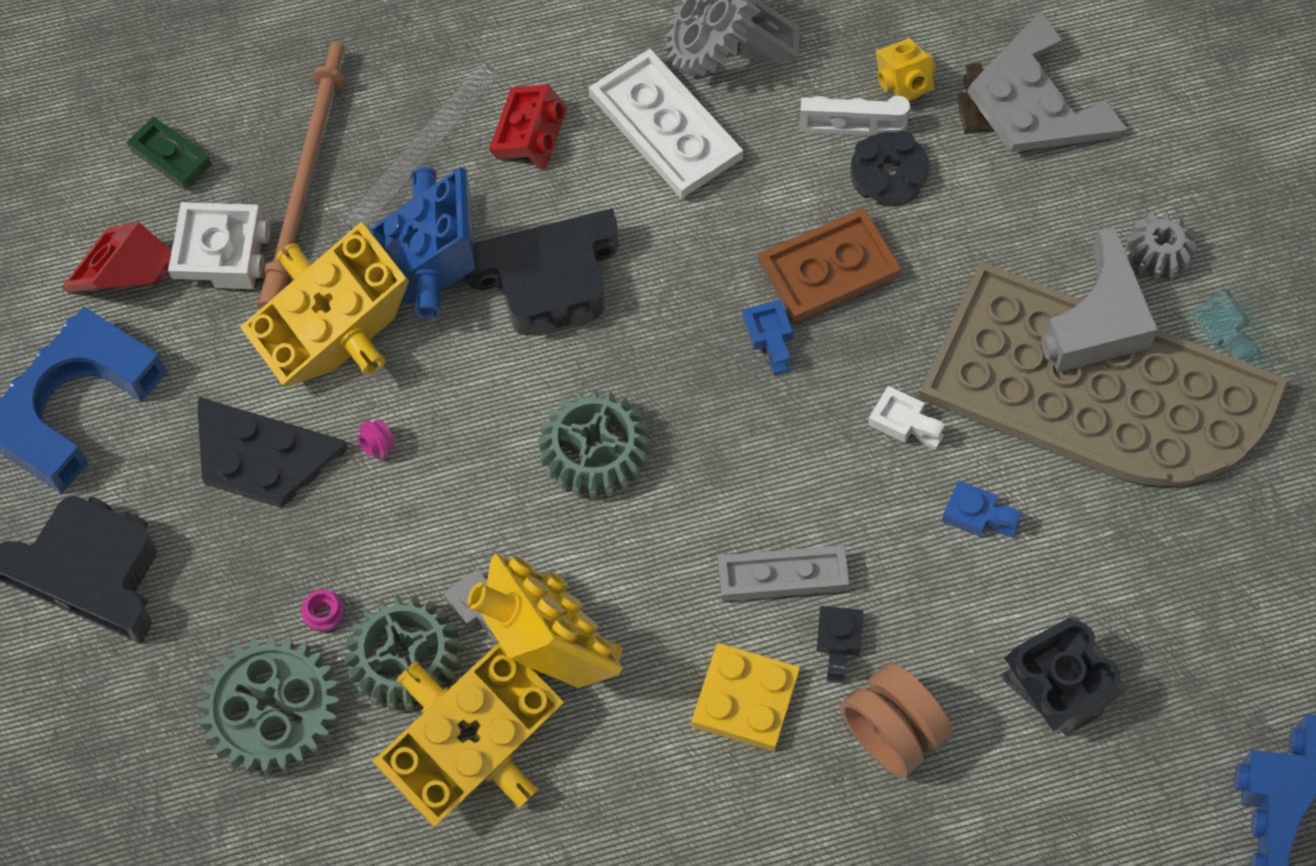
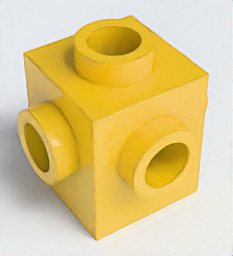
M910 38L875 51L878 65V81L884 92H889L892 96H903L908 101L919 98L922 94L935 90L933 74L936 73L934 59L929 52H924Z

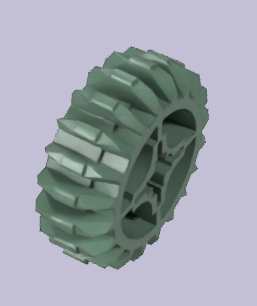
M596 389L593 390L591 398L584 399V396L578 391L575 395L576 402L574 403L563 398L560 402L562 411L550 409L548 413L550 422H542L541 433L543 436H540L538 439V446L542 451L540 461L543 466H548L546 469L548 477L550 479L558 478V486L562 490L573 485V494L576 497L584 489L589 490V495L593 500L597 497V490L602 489L605 490L607 496L611 497L614 485L626 491L628 487L627 477L638 480L640 476L639 467L646 466L648 462V455L645 452L650 450V439L646 437L648 435L647 424L640 422L641 413L638 409L630 410V403L626 398L615 403V395L612 391L605 399L599 398V392ZM611 424L618 428L624 434L628 443L618 440V436L610 434L608 425ZM599 436L601 438V444L597 442ZM592 442H597V446L593 447ZM588 444L591 446L589 453L587 446ZM562 445L570 447L571 452L579 455V465L564 455L561 450ZM609 463L605 466L598 467L601 464Z
M396 595L393 601L394 606L387 608L386 603L379 600L377 604L379 612L377 614L364 610L363 616L366 624L353 623L352 630L357 637L347 638L346 646L352 652L345 655V662L348 667H352L348 673L351 681L355 683L360 682L357 688L362 696L371 693L372 703L377 706L387 698L388 708L392 711H395L400 701H404L406 709L412 711L415 698L405 687L397 681L380 676L383 673L388 676L394 673L402 674L405 670L408 672L409 666L404 657L400 658L398 653L400 650L396 641L399 640L403 649H408L411 664L416 660L421 664L424 659L432 655V650L438 648L436 657L426 672L442 689H444L442 681L454 683L456 680L455 673L451 669L461 667V658L456 653L460 652L463 648L461 640L455 638L458 634L456 624H447L449 616L446 611L442 610L436 613L435 603L431 602V600L420 608L419 598L415 595L410 599L408 605H404L402 598ZM414 626L422 629L410 633L402 630L401 627ZM387 633V642L383 647L375 651V656L371 657L375 644Z

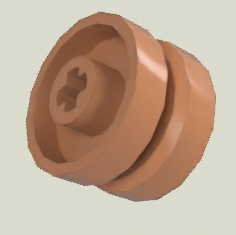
M886 663L870 677V690L865 688L854 690L840 703V711L850 731L862 747L887 771L899 778H906L922 764L924 759L922 750L936 752L951 738L953 731L949 719L932 694L903 667L894 663Z

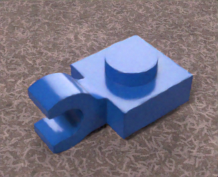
M781 299L742 309V319L754 351L762 348L767 349L770 366L774 375L790 371L787 362L790 361V355L784 342L793 340V330Z
M958 480L944 511L942 522L982 537L985 528L988 527L1002 535L1014 538L1020 524L1019 519L1022 512L1007 506L996 507L998 495Z

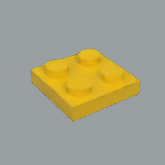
M717 643L692 717L691 727L775 752L800 667Z

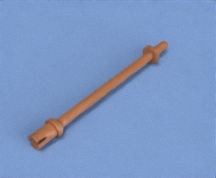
M340 42L330 43L325 66L316 68L312 75V80L319 88L273 261L266 263L263 267L262 276L265 279L260 298L257 302V308L260 309L293 281V278L284 266L277 260V255L282 250L287 257L290 256L284 247L295 243L334 90L342 89L346 82L345 75L339 71L345 46Z

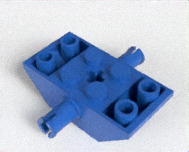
M428 167L415 169V172L412 171L411 173L413 199L369 229L409 280L401 303L416 302L415 314L420 318L431 319L441 315L440 291L475 269L472 197L467 170L459 167L437 183V173L434 169Z

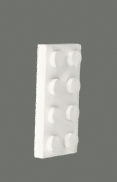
M651 49L643 52L589 87V96L681 199L743 159V149Z

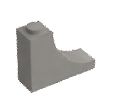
M1114 226L1099 230L1092 252L1097 267L1095 287L1077 306L1061 315L1049 318L1045 334L1041 336L1043 353L1046 359H1052L1057 373L1148 350L1151 348L1157 333L1156 324Z

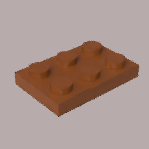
M864 208L758 253L760 266L794 324L901 277L902 271Z

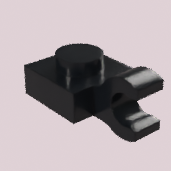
M820 606L816 652L829 653L828 682L844 683L847 655L859 656L863 610Z

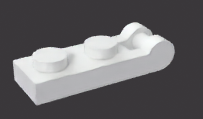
M823 96L813 98L801 97L799 132L872 136L884 132L897 133L906 131L910 103L903 96H893L888 102L867 101L862 98L845 100L828 99Z

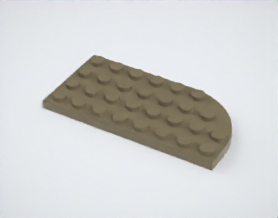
M980 261L919 394V399L1109 475L1145 485L1176 486L1209 479L1225 472L1244 459L1257 446L1266 433L1275 415L1288 379L1159 329L1151 348L1148 350L1057 373L1052 359H1046L1043 353L1041 336L1045 334L1049 318L1071 310L1083 300Z

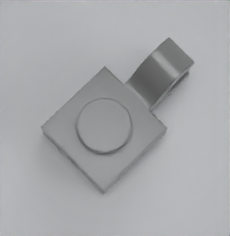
M476 569L445 590L443 595L468 630L480 623L491 640L497 644L499 642L481 616V612L473 611L467 605L471 589L479 582L487 584L485 577Z

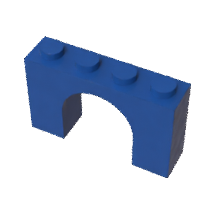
M83 306L75 316L70 317L64 323L57 337L38 352L35 361L23 375L16 377L11 382L8 391L0 399V453L62 495L88 465V462L76 444L44 424V410L50 396L57 388L72 379L93 376L111 382L142 402L167 373L159 354Z

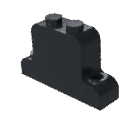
M613 208L474 243L475 269L465 275L467 283L475 289L500 288L503 292L512 327L521 335L543 336L557 328L569 325L582 326L590 323L593 319L599 317L605 309L603 281L597 261L611 257L619 247L618 226Z
M71 496L63 499L57 505L33 544L28 545L20 541L0 543V582L142 644L151 629L152 619L145 608L149 601L138 594L136 590L155 560L157 549L146 531L148 523L142 518L128 512L124 516L112 511L108 504L95 497H90L87 501L77 496Z

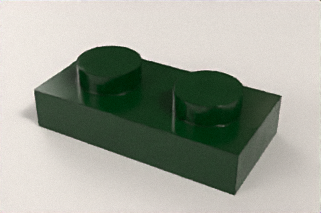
M154 116L127 141L130 151L184 190L191 186L212 165L208 155Z

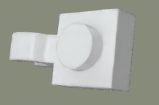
M890 386L886 388L869 416L868 422L869 426L904 443L909 435L913 434L922 444L932 449H937L942 441L944 434L941 432L945 427V424L939 420L923 415L924 402Z

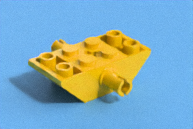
M362 221L313 264L310 263L298 244L291 243L286 245L284 248L290 256L287 257L280 250L277 260L284 266L293 278V281L240 326L244 334L285 387L333 372L351 356L364 375L370 376L378 372L372 363L376 362L379 368H382L386 359L378 352L370 340L394 320L409 283L407 277Z
M498 553L493 555L490 561L487 584L479 582L471 589L467 605L471 610L481 612V616L509 659L577 688L620 674L623 669L619 662L622 655V647L619 646V643L612 642L599 635L596 631L598 629L597 623L583 613L581 610L583 604L567 591L568 583L563 578L550 571L543 575L535 571L530 563L518 556H513L509 559Z
M497 643L450 689L447 687L442 689L420 666L417 660L409 666L408 672L405 670L396 679L423 706L421 710L423 714L383 750L372 763L433 827L438 825L485 780L489 782L492 779L516 804L518 809L539 789L511 761L514 758L512 754L564 702L532 668L509 659L501 645ZM471 726L476 730L474 737L478 742L475 744L471 740H467L464 743L460 742L458 739L461 733L459 727L468 728Z

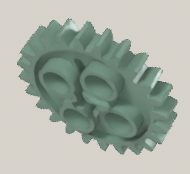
M269 635L266 647H260L255 638H251L250 651L245 652L240 646L235 645V659L230 660L223 655L219 657L224 666L221 672L213 669L208 670L214 685H201L200 687L204 696L209 698V700L197 703L200 712L206 714V716L198 720V723L202 730H210L204 736V739L209 746L217 744L214 752L219 759L229 755L228 763L234 770L244 761V769L248 775H252L257 766L261 765L266 777H270L273 766L279 764L284 774H288L289 761L293 759L302 767L306 766L303 754L308 750L312 754L319 756L321 753L316 745L317 740L320 739L328 742L332 740L325 727L339 724L337 716L330 712L342 708L339 698L332 696L340 691L337 681L330 680L334 675L330 665L322 666L324 660L319 652L309 657L310 649L305 642L294 650V643L291 637L288 636L283 641L281 647L277 646L273 635ZM260 672H273L267 682L263 684L253 683L255 677ZM244 687L269 705L276 701L282 712L299 719L302 718L303 721L300 724H296L271 706H267L263 710L256 698L237 692V689ZM299 690L310 691L305 701L296 704L290 702L291 696ZM240 707L249 708L248 714L239 721L230 720L231 714ZM280 726L286 728L282 738L276 741L266 740L271 729Z

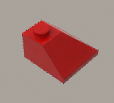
M140 222L106 228L61 288L68 293L155 284L168 272L169 266L167 263L171 258L172 250Z

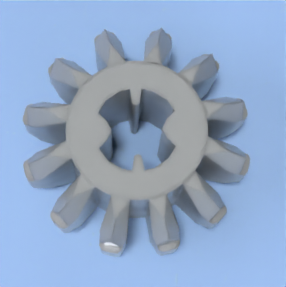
M1168 211L1162 215L1161 219L1150 213L1146 217L1145 222L1138 220L1133 226L1132 234L1128 237L1126 246L1127 250L1130 251L1128 256L1129 263L1140 264L1138 268L1139 275L1147 271L1152 272L1154 281H1156L1163 273L1172 280L1177 276L1178 271L1185 272L1189 268L1191 258L1194 257L1197 247L1196 243L1193 242L1194 229H1183V218L1174 222L1170 220Z

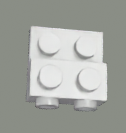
M181 202L168 269L171 278L211 280L215 288L254 289L255 279L263 278L262 271L265 259L260 254L261 244H268L270 241V223L264 219L259 205Z

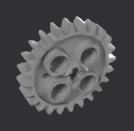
M683 0L682 5L674 8V11L678 13L677 16L668 22L673 29L665 35V38L670 40L665 46V50L670 52L667 59L673 62L672 65L692 77H695L696 74L704 77L707 70L714 73L718 62L725 66L727 55L729 53L737 54L736 45L739 42L746 43L747 37L745 32L755 27L751 20L752 17L760 14L761 10L756 5L762 0Z

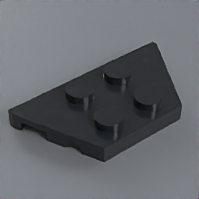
M199 397L197 402L202 479L205 485L282 508L296 496L297 491L302 486L309 485L321 474L320 468L335 455L341 457L348 448L345 440L202 397Z

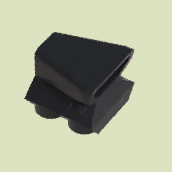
M1069 617L1018 645L1004 658L1010 669L1000 674L1009 687L1044 717L1053 732L1059 730L1065 736L1099 718L1108 704L1128 690L1120 679V671L1117 665L1104 656L1095 643L1093 630L1087 624L1081 622L1078 617Z

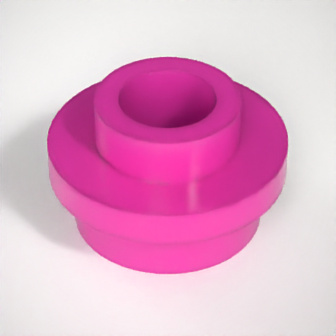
M380 419L373 422L367 420L360 424L358 442L362 450L368 456L373 455L379 460L387 457L389 450L395 446L393 435L388 426Z
M330 590L312 592L306 597L301 607V615L305 624L310 629L318 632L330 631L337 627L345 613L341 598ZM320 608H330L331 611L326 617L316 616Z

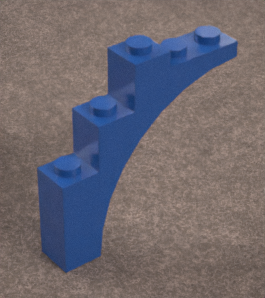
M1306 714L1296 728L1293 727L1289 735L1290 754L1251 750L1243 762L1236 765L1234 788L1241 791V806L1258 808L1254 809L1251 820L1252 836H1258V853H1253L1250 866H1289L1290 851L1301 819L1316 796V715Z

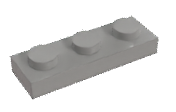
M845 545L718 555L717 558L721 601L849 591L850 584Z

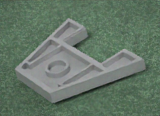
M1041 11L971 83L967 93L1009 152L1122 138L1128 129L1106 100L1075 114L1035 59L1058 48L1062 41Z

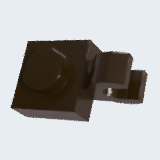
M968 64L965 66L967 75L963 76L966 93H959L957 99L964 134L994 131L967 93L971 83L983 72L982 64Z

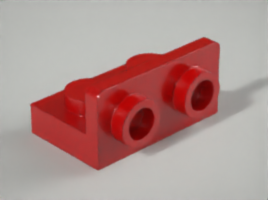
M549 84L511 87L489 151L496 159L529 157L538 169L547 168L567 110L564 102Z

